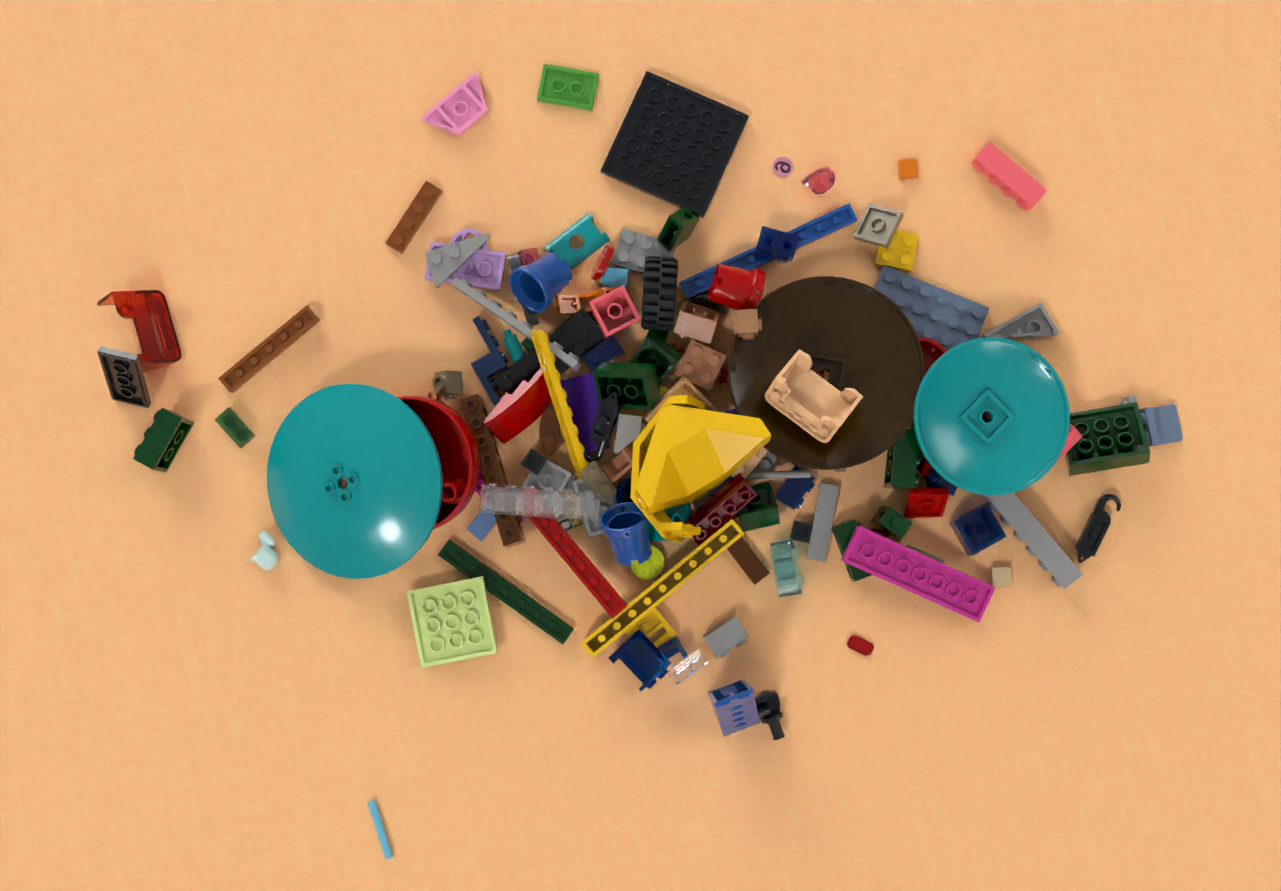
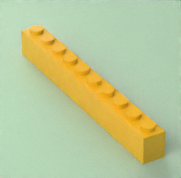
M731 519L632 600L615 618L609 619L582 641L581 645L592 658L597 656L742 537L744 532Z

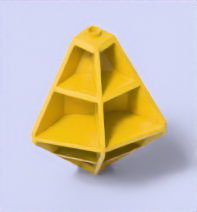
M670 404L660 410L634 494L638 498L636 499L638 505L642 510L645 509L649 515L705 497L770 441L771 433L760 418Z

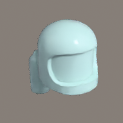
M263 530L258 535L262 547L249 560L256 562L262 570L266 571L276 566L278 554L270 547L275 546V540Z

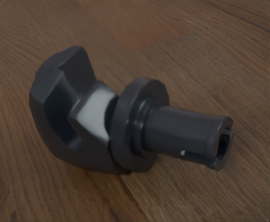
M763 690L755 696L758 716L762 724L766 723L769 725L773 740H779L784 738L785 734L779 721L784 715L783 712H780L778 693L776 690Z

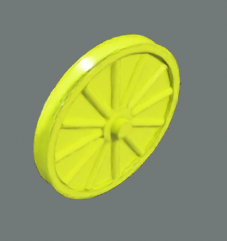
M651 546L652 555L643 563L639 564L638 560L631 561L632 566L630 568L640 579H654L661 574L664 568V557L660 550L654 546Z

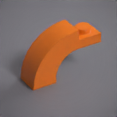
M602 287L598 290L581 294L557 295L555 297L557 315H573L582 307L588 314H593L589 302L618 287Z

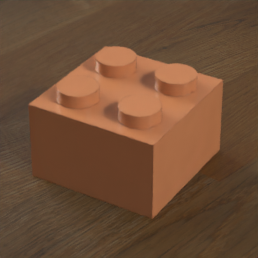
M684 301L677 318L674 333H677L682 338H693L701 344H710L720 312Z

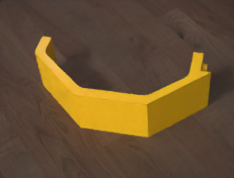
M689 395L669 396L633 442L630 498L663 539L682 543L683 538L692 539L693 535H700L701 527H693V525L684 524L683 522H673L664 510L648 515L646 510H642L636 501L638 498L634 492L660 410L670 404L705 410V402Z

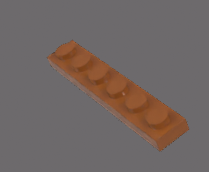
M306 305L218 379L233 394L321 320Z

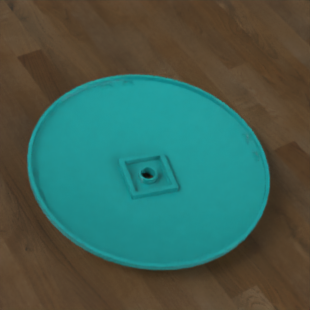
M340 384L312 393L298 403L285 417L270 448L267 464V490L271 510L281 533L304 560L314 567L337 577L365 579L384 575L399 568L413 558L423 547L439 515L443 493V476L435 443L422 420L407 404L393 394L370 385ZM342 478L347 480L346 488H343L341 485Z

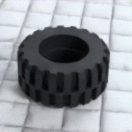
M648 256L645 258L641 328L644 330L671 331L674 329L678 280V260L674 257Z

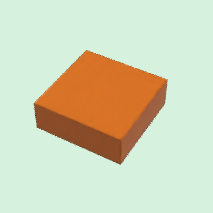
M918 159L898 160L899 180L918 179Z

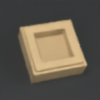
M990 567L991 586H1012L1011 567Z

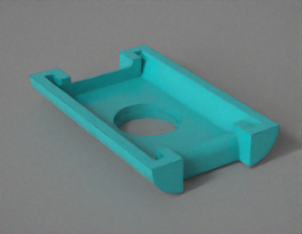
M587 213L544 248L548 253L553 251L558 254V259L560 261L565 260L572 271L608 243L610 238L605 232L603 234L600 233L591 222L593 216ZM573 235L583 237L584 245L581 248L574 249L570 246L569 240Z

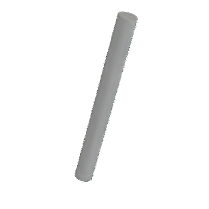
M811 470L753 471L747 479L811 478L812 472Z

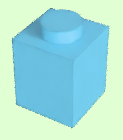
M607 267L600 283L604 284V287H620L624 285L627 290L629 270Z

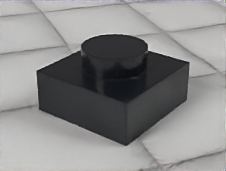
M531 448L521 462V465L535 475H538L548 459Z
M794 520L790 540L809 543L813 524Z

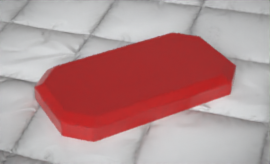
M855 634L851 635L847 642L848 648L866 657L870 656L874 649L873 643Z

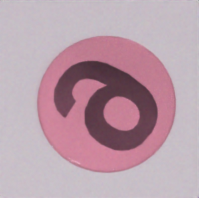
M779 157L773 163V171L777 176L786 177L793 170L791 160L786 157Z

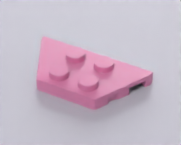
M475 71L421 117L422 121L460 136L488 113L478 73Z

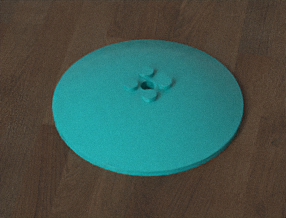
M987 337L961 343L942 354L931 365L919 385L915 397L913 419L919 447L928 463L942 478L952 485L971 493L1005 495L1020 491L1034 484L1053 467L1061 455L1068 437L1070 410L1064 385L1054 368L1045 358L1022 343L1005 338ZM985 411L991 415L988 423L982 420V414Z

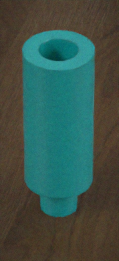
M508 329L503 332L506 337L504 342L513 362H515L525 353L517 335L512 334L511 330Z

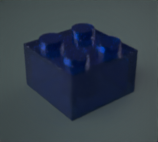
M982 503L949 522L968 556H973L1007 537L988 503Z

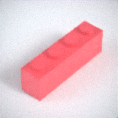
M990 141L971 162L973 168L978 173H983L992 185H997L1002 189V193L1008 198L1015 200L1017 206L1023 210L1029 211L1048 191Z

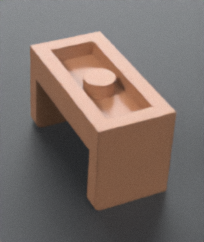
M633 443L624 448L616 458L601 468L612 484L632 470Z

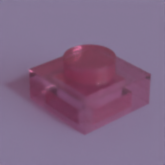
M537 247L518 252L522 266L528 265L540 258Z

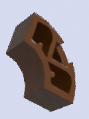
M552 402L544 410L539 425L540 440L549 456L564 445L560 437V425Z

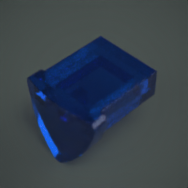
M676 636L656 649L660 658V652L667 659L678 652L681 653L684 659L689 657Z

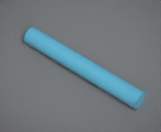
M372 800L367 803L385 859L393 857L376 801Z

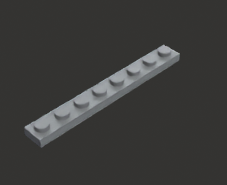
M455 277L451 284L457 290L532 341L530 332L533 331L532 325L525 320L522 322L517 320L518 316L512 311L508 310L506 312L501 309L502 305L494 299L492 301L486 298L487 295L480 289H477V291L472 289V284L464 278L459 280ZM554 341L553 344L549 342V349L553 352L554 356L578 372L581 367L578 362L579 358L571 352L566 354L562 351L563 347Z

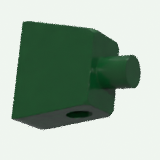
M687 208L669 215L657 241L669 252L673 251L691 236L699 221L698 215L692 213Z
M882 505L870 520V522L899 542L902 541L912 526V522L891 507Z

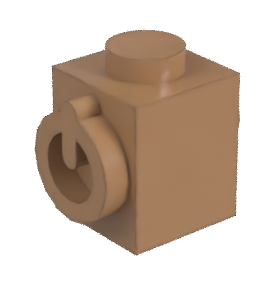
M757 309L737 310V315H733L734 334H738V337H743L744 340L754 339V336H758V330H762L761 318L758 319Z

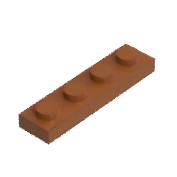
M425 181L387 239L386 245L403 254L443 191L430 182Z

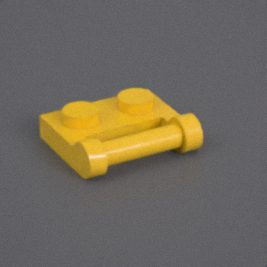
M656 608L625 632L646 659L670 637L674 638L677 635ZM664 627L666 631L645 648L642 643L660 628Z

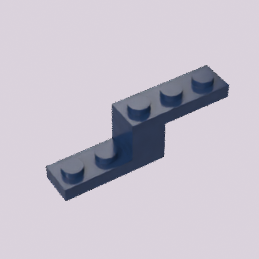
M477 316L472 320L491 353L474 361L471 365L493 405L496 406L503 397H498L495 392L498 388L494 380L489 381V379L507 369L506 363L509 360L504 352L500 353L497 349V346L500 344L495 336L491 337L488 333L490 327L485 319L481 320Z

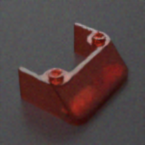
M112 291L97 302V306L115 305L117 313L122 318L133 319L142 354L137 355L139 356L143 373L174 364L181 359L182 353L167 300L161 291Z

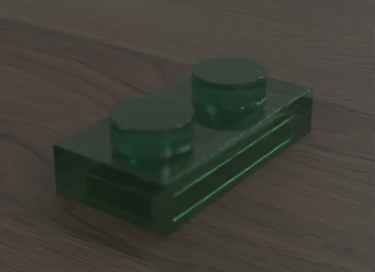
M228 407L215 419L240 448H243L256 436L231 407Z

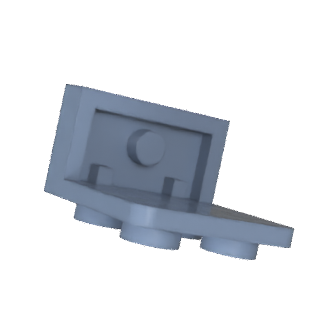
M1169 404L1139 410L1149 447L1182 441L1183 436L1176 405Z

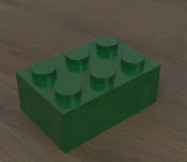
M602 362L593 372L600 403L602 399H606L613 392L617 391L621 408L652 410L662 398L655 364Z
M161 408L155 413L153 417L154 422L151 427L145 431L144 440L136 447L133 459L152 470L167 472L194 422L174 411Z
M907 429L896 443L887 449L883 488L909 490L914 489L915 485L918 484L919 475L916 474V468L920 464V455L918 454L919 444L915 429Z

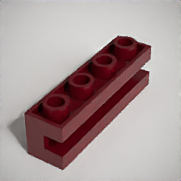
M739 473L683 523L691 524L693 527H701L700 535H693L692 538L700 545L758 494Z

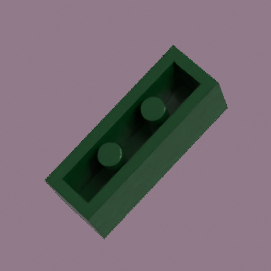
M856 519L832 527V532L842 556L856 526H861L860 522H856ZM845 563L851 582L872 575Z

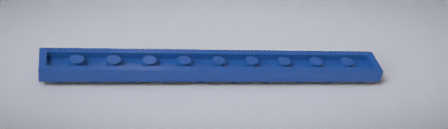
M849 203L719 264L753 270L857 222L858 219ZM717 265L679 282L686 300L709 290V286H712L713 280L711 279Z

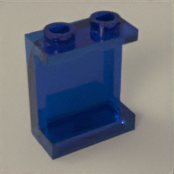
M640 629L608 657L613 664L620 659L642 682V685L638 688L640 691L646 687L650 689L657 682V677L662 679L669 672L667 667L671 664Z

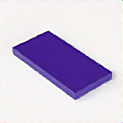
M593 373L561 380V386L567 394V405L573 413V417H571L573 424L576 425L579 432L577 435L579 442L583 446L586 445L587 453L597 451L598 446L590 438V432L600 406ZM610 442L607 443L606 449L610 448Z

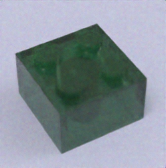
M653 332L628 363L655 364L660 385L683 355Z

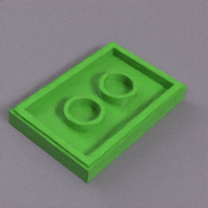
M544 64L537 102L592 111L599 73Z

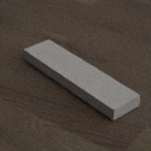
M820 483L812 522L813 527L806 554L807 559L826 562L839 486Z

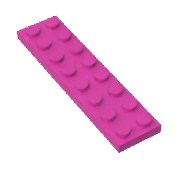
M859 525L856 526L841 561L979 623L996 588Z

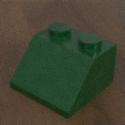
M770 483L753 485L752 487L758 495L737 512L743 532L780 524L778 505Z

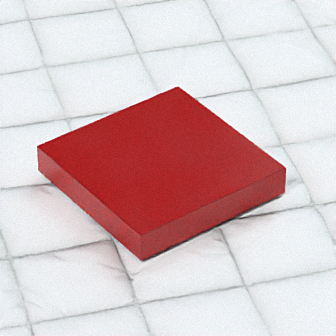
M948 488L909 489L903 512L904 517H943L949 494Z

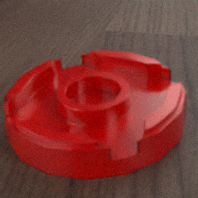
M609 245L604 247L592 269L590 279L594 281L600 280L608 267L609 259L613 256V247Z

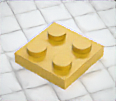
M897 230L888 248L878 246L874 265L882 267L885 265L892 269L912 272L920 234Z

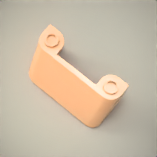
M799 349L775 377L765 393V399L770 405L820 442L828 443L863 396L853 388H845L841 392L810 369L813 364L811 357Z

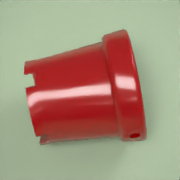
M718 264L711 279L713 280L712 286H709L708 300L736 311L752 309L760 303L765 286L766 272L760 269L747 270Z

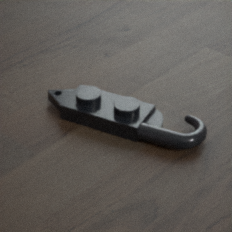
M617 391L613 392L606 399L601 400L594 420L590 438L598 446L596 454L590 456L586 451V445L583 446L584 458L590 462H597L602 458L607 443L610 441L622 407L619 405Z
M1106 494L1102 496L1090 515L1075 546L1078 563H1082L1089 557L1095 556L1111 524L1109 514L1103 510L1107 501H1115L1117 505L1116 510L1120 511L1121 501L1116 495Z

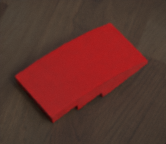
M540 368L529 382L523 380L512 395L506 393L483 421L502 444L520 434L536 421L552 402L542 369Z

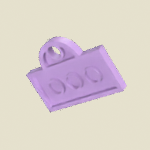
M463 229L452 237L450 245L465 240L467 235L472 234L476 237L482 234L474 229ZM431 242L430 251L449 244ZM486 242L482 248L480 247L472 254V257L443 283L451 284L455 277L459 280L464 278L472 284L471 287L501 291L507 254L488 250ZM427 263L425 280L433 281L430 268Z

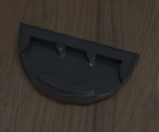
M708 293L698 294L690 301V303L724 314V306L708 300Z

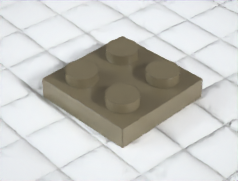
M868 203L853 237L856 240L888 248L904 214L901 211Z

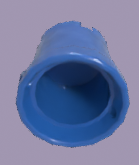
M547 253L528 265L514 269L510 274L509 285L511 292L520 305L528 311L534 313L545 311L553 303L552 299L570 284L568 282L572 279L571 269L565 260L560 261L556 258L559 256L558 254Z
M625 502L614 505L604 511L600 516L599 524L609 540L616 562L621 565L632 566L631 561L638 560L640 564L649 559L652 555L649 533L650 521L634 502Z

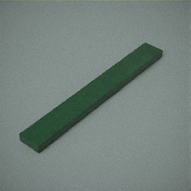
M450 539L439 552L438 556L467 577L484 576L485 587L488 592L561 644H564L573 632L574 628Z

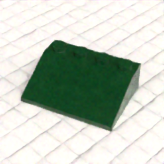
M1137 402L1070 413V424L1078 430L1082 438L1065 454L1069 476L1149 463L1150 450Z

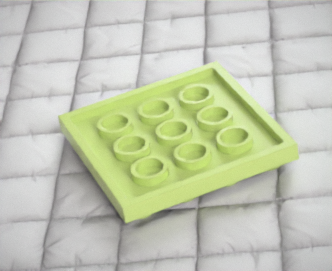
M484 576L406 591L421 668L498 653Z

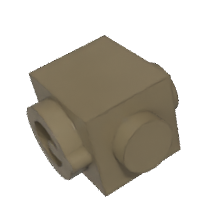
M445 370L436 372L433 378V388L436 390V396H443L444 399H455V396L462 395V371Z

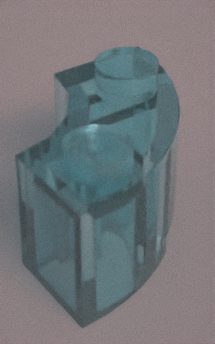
M793 540L770 543L771 560L779 597L802 594V586L805 585L803 574H800L797 560L800 558L799 548L794 546Z

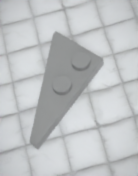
M489 233L425 252L436 289L441 287V284L449 276H452L459 267H462L472 257V254L486 244L490 238Z
M1039 303L983 335V338L1057 336L1060 333L1043 304Z

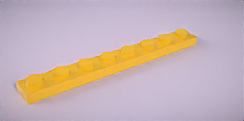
M534 330L530 332L558 422L576 477L582 479L578 472L586 467L588 462L583 455L584 447L578 440V429L573 424L571 418L573 417L572 410L566 402V391L560 383L561 375L555 368V356L549 349V338L544 333V330Z

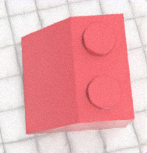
M624 285L589 302L605 339L641 321Z

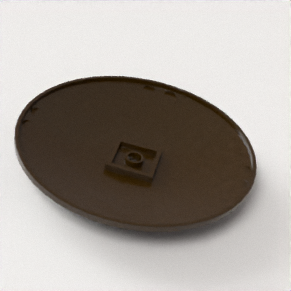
M816 276L800 279L781 286L760 300L759 305H755L752 308L757 309L758 319L761 318L762 330H758V336H754V339L744 340L743 337H738V334L735 335L729 354L728 384L737 415L760 418L771 433L770 441L763 448L776 457L800 467L817 470H838L860 465L874 459L894 445L905 433L913 421L915 397L925 375V362L919 338L912 324L901 309L887 296L856 280L834 276ZM799 349L811 357L813 364L810 369L818 375L823 370L830 373V378L826 381L842 392L845 388H853L863 396L828 443L820 442L770 405L765 399V393L775 377Z

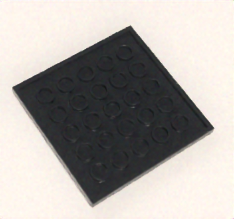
M646 71L600 173L681 209L687 208L692 213H696L699 217L704 218L749 119V115Z

